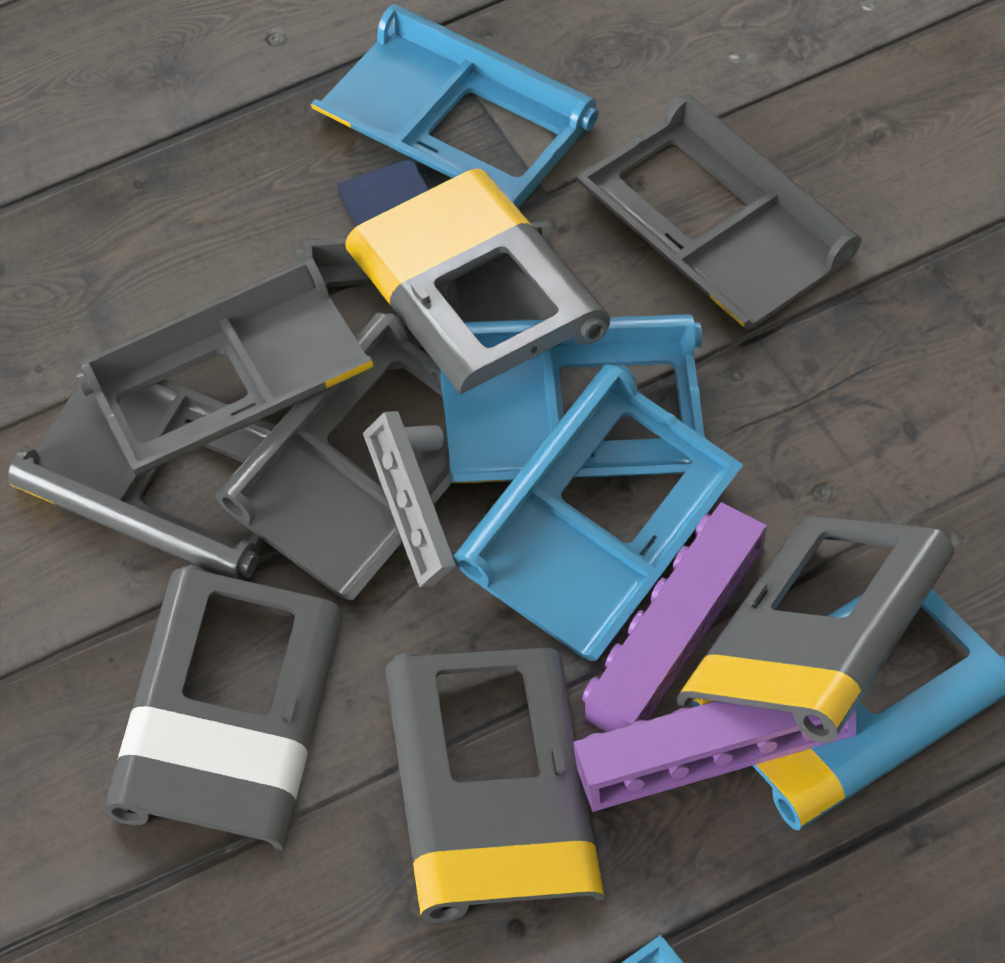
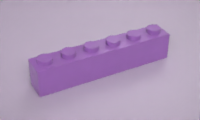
M720 502L712 515L705 514L702 517L695 531L696 539L690 547L683 546L680 549L673 563L674 571L668 580L665 578L659 580L651 595L652 603L646 612L641 610L637 612L629 626L628 634L630 635L624 644L617 643L613 647L606 660L605 667L607 669L600 679L592 678L587 685L582 697V701L585 702L586 722L605 732L627 727L636 721H648L764 549L767 525Z
M718 701L693 708H681L669 715L648 721L639 720L627 727L606 733H594L582 740L573 742L577 770L592 812L828 744L815 741L806 736L796 724L792 712ZM856 708L837 738L832 742L856 736ZM808 715L811 723L820 729H824L819 717Z

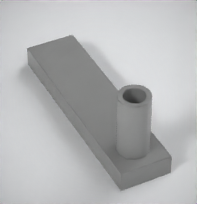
M398 411L384 412L363 432L418 585L419 587L434 586L456 567L414 452L440 450L444 442L443 432L438 425L404 427Z

